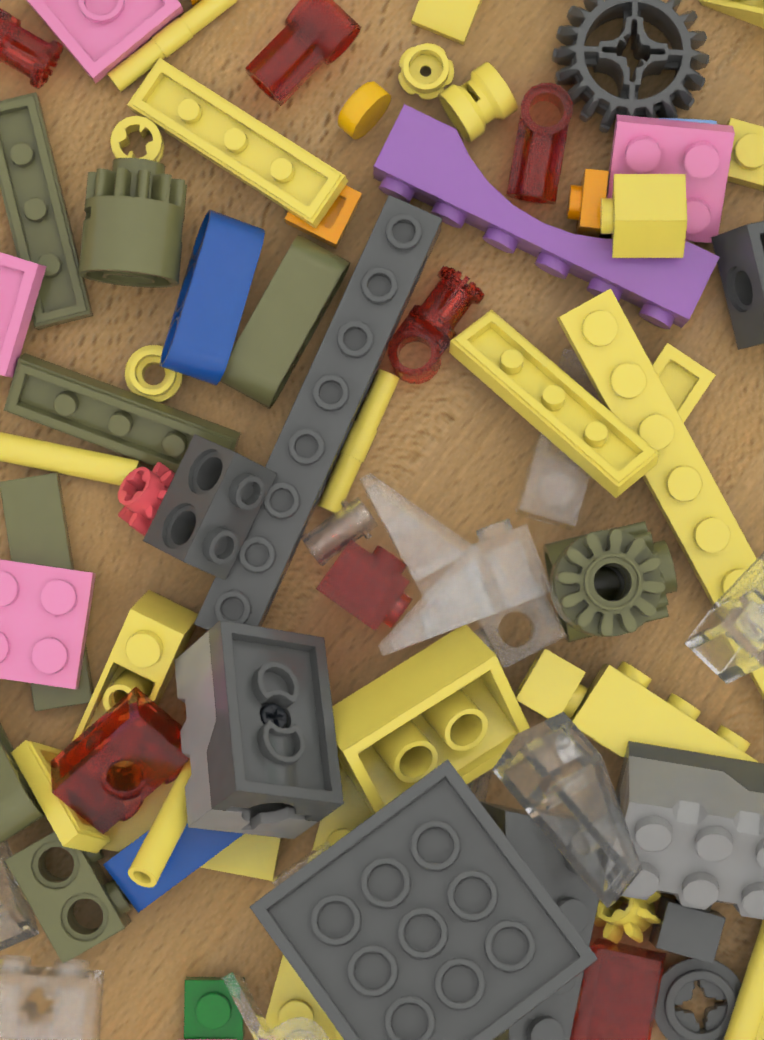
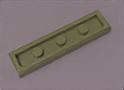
M34 92L0 101V188L17 257L47 266L32 314L34 326L37 330L92 317L93 313L85 280L78 274L80 260L39 96Z
M26 353L18 358L4 411L147 464L155 466L157 462H161L174 473H176L194 434L234 452L241 435L240 432Z
M50 473L1 481L0 491L11 561L74 570L59 474ZM86 642L79 688L69 689L30 683L35 711L89 703L93 694V686Z

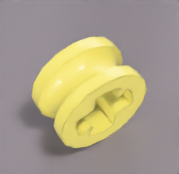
M132 116L126 117L115 126L111 134L110 143L116 159L136 158L133 151L126 155L123 153L122 148L130 144L128 135L139 131L142 138H145L147 134H150L153 138V141L145 145L147 154L139 159L161 161L165 146L161 132L154 122L146 117Z

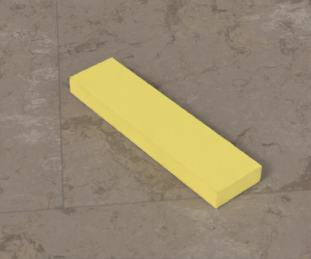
M161 58L157 60L127 104L139 116L148 118L170 136L315 229L348 183V179L344 174Z
M492 309L450 340L449 353L615 498L657 465L660 454Z

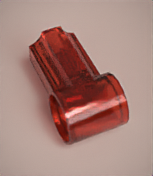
M300 0L286 18L284 24L286 27L245 68L246 73L256 85L280 106L323 63L329 65L338 59L360 33L362 27L334 0Z
M540 83L531 87L524 95L519 111L506 197L535 204L554 205L556 203L568 128L573 114L572 100L569 94L559 85ZM540 101H548L559 109L561 120L551 127L537 125L532 120L529 109Z

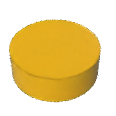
M375 81L363 84L350 96L338 115V126L354 140L360 139L382 118L391 102V95Z

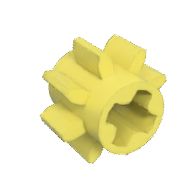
M604 880L594 925L597 927L605 926L603 937L612 943L618 944L622 939L623 933H626L636 942L641 943L643 942L642 932L646 931L651 924H660L661 919L655 915L653 902L661 897V893L655 892L647 900L606 894ZM622 902L628 904L625 911L619 909Z

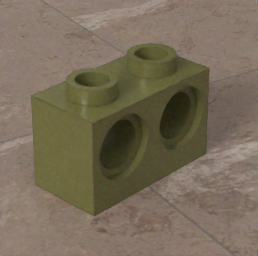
M54 831L7 858L5 862L62 964L125 929L131 922L127 912L133 909V906L116 882L107 879L98 863V860L104 858L102 849L95 854L63 847ZM51 847L64 848L71 854L74 868L69 877L59 878L48 871L45 858ZM91 899L99 904L103 912V921L100 927L88 929L76 921L74 906L78 900Z

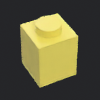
M614 174L612 198H601L600 209L601 234H612V258H683L688 221L685 174Z

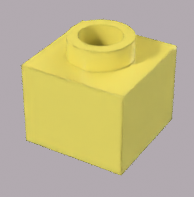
M541 648L515 692V697L519 703L557 724L562 714L571 718L581 704L588 690L587 687L580 684L586 672L549 650Z

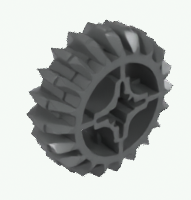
M583 0L586 10L581 7L571 6L568 10L567 18L572 26H559L556 38L566 46L554 49L552 61L566 66L556 72L555 83L562 86L574 84L565 94L564 102L566 105H574L581 100L586 103L579 115L583 122L589 121L594 113L597 112L603 116L599 130L602 133H607L613 121L616 120V114L656 118V115L659 118H678L675 106L684 110H689L692 107L695 99L688 90L700 91L705 83V78L695 70L706 68L709 63L708 54L695 50L704 45L707 39L706 33L699 30L688 32V29L697 19L696 11H687L679 16L676 11L682 0H668L667 3L661 0ZM623 18V26L619 37L614 40L600 41L598 46H584L587 38L599 26L609 21ZM643 21L659 29L669 41L672 49H668V43H659L650 39L644 31ZM630 36L631 50H633L634 58L639 60L631 80L630 67H627L626 57L622 56ZM587 67H593L594 73L607 74L613 78L617 85L618 97L602 89L592 78ZM662 70H675L674 80L663 91L648 98L638 99L641 79L646 76L660 75Z

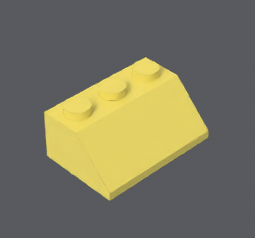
M466 624L461 625L332 706L339 762L372 814L382 809L447 759L465 783L468 784L536 741L496 654Z

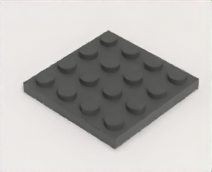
M448 759L250 906V909L344 1040H494L598 960Z

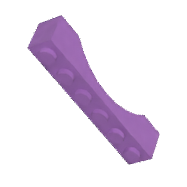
M405 104L373 166L374 179L381 182L379 189L388 196L391 195L407 203H410L412 197L433 207L431 214L442 218V222L452 227L461 229L465 222L485 232L483 240L501 251L513 254L516 248L537 257L535 265L548 274L566 279L568 273L588 282L587 291L594 296L611 289L618 302L621 298L640 307L639 316L664 329H670L672 324L682 328L689 321L720 258L686 240L683 258H612V239L564 231L543 223L514 206L484 177L469 156L457 129Z

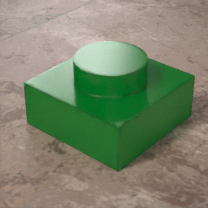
M186 977L184 1039L243 1040L245 977Z

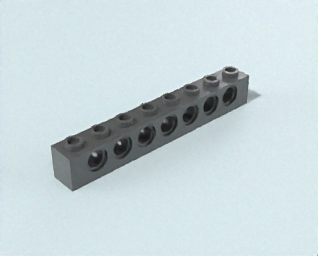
M391 195L388 196L265 466L276 472L277 475L226 580L215 576L195 620V625L209 630L218 621L224 620L262 627L351 427L357 418L441 232L442 218Z

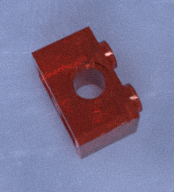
M137 687L133 688L51 760L52 793L99 832L104 834L119 820L126 821L139 810L144 799L161 784H169L178 777L183 765L190 760V758L182 754L180 736L182 726ZM121 761L134 762L133 764L126 767H118L114 765Z

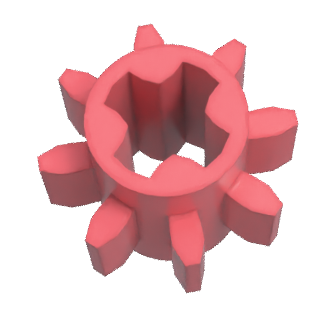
M157 462L152 471L146 467H139L130 472L123 480L118 491V500L125 506L118 513V516L145 537L175 473L161 462Z

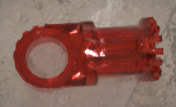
M0 8V63L3 62L29 77L30 85L40 89L44 83H47L49 76L53 74L49 67L56 68L58 65L56 62L60 60V54L63 52L64 46L56 40L48 43L22 28L20 19Z
M443 266L438 272L440 281L422 305H414L409 315L392 336V340L389 341V361L394 374L402 381L410 384H421L429 381L437 374L441 366V356L450 345V340L457 335L454 328L472 304L479 305L485 296L482 290L476 287L474 282L467 284L470 278L465 276L461 280L462 273L456 272L452 267ZM411 342L424 343L431 350L429 361L417 369L407 368L399 362L401 349Z

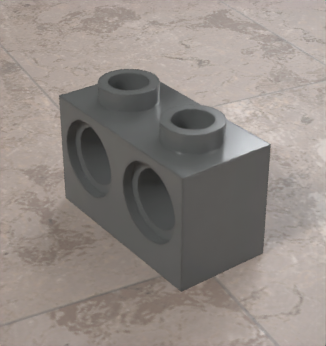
M194 434L143 541L191 566L226 580L277 473L230 449Z

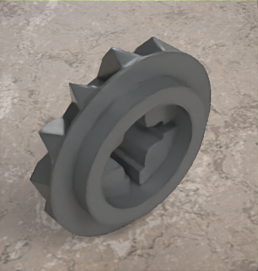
M689 958L670 965L660 981L655 984L652 1011L660 1031L668 1040H723L738 997L741 982L734 972L717 960H714V963L711 964ZM696 980L706 997L723 1000V1002L714 1003V1006L705 1009V1018L702 1019L703 1028L701 1029L691 1010H683L681 1007L675 1008V1005H683V1001L692 999V989H695L694 981Z

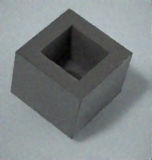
M661 895L656 912L661 922L660 924H653L649 941L658 949L713 964L726 918L719 912L711 910L712 905L706 910L684 907L677 899Z

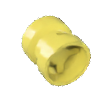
M485 62L471 72L470 80L463 85L452 84L438 94L439 101L448 118L467 142H472L484 134L486 124L495 118L504 120L518 110L516 100L506 82L489 62Z

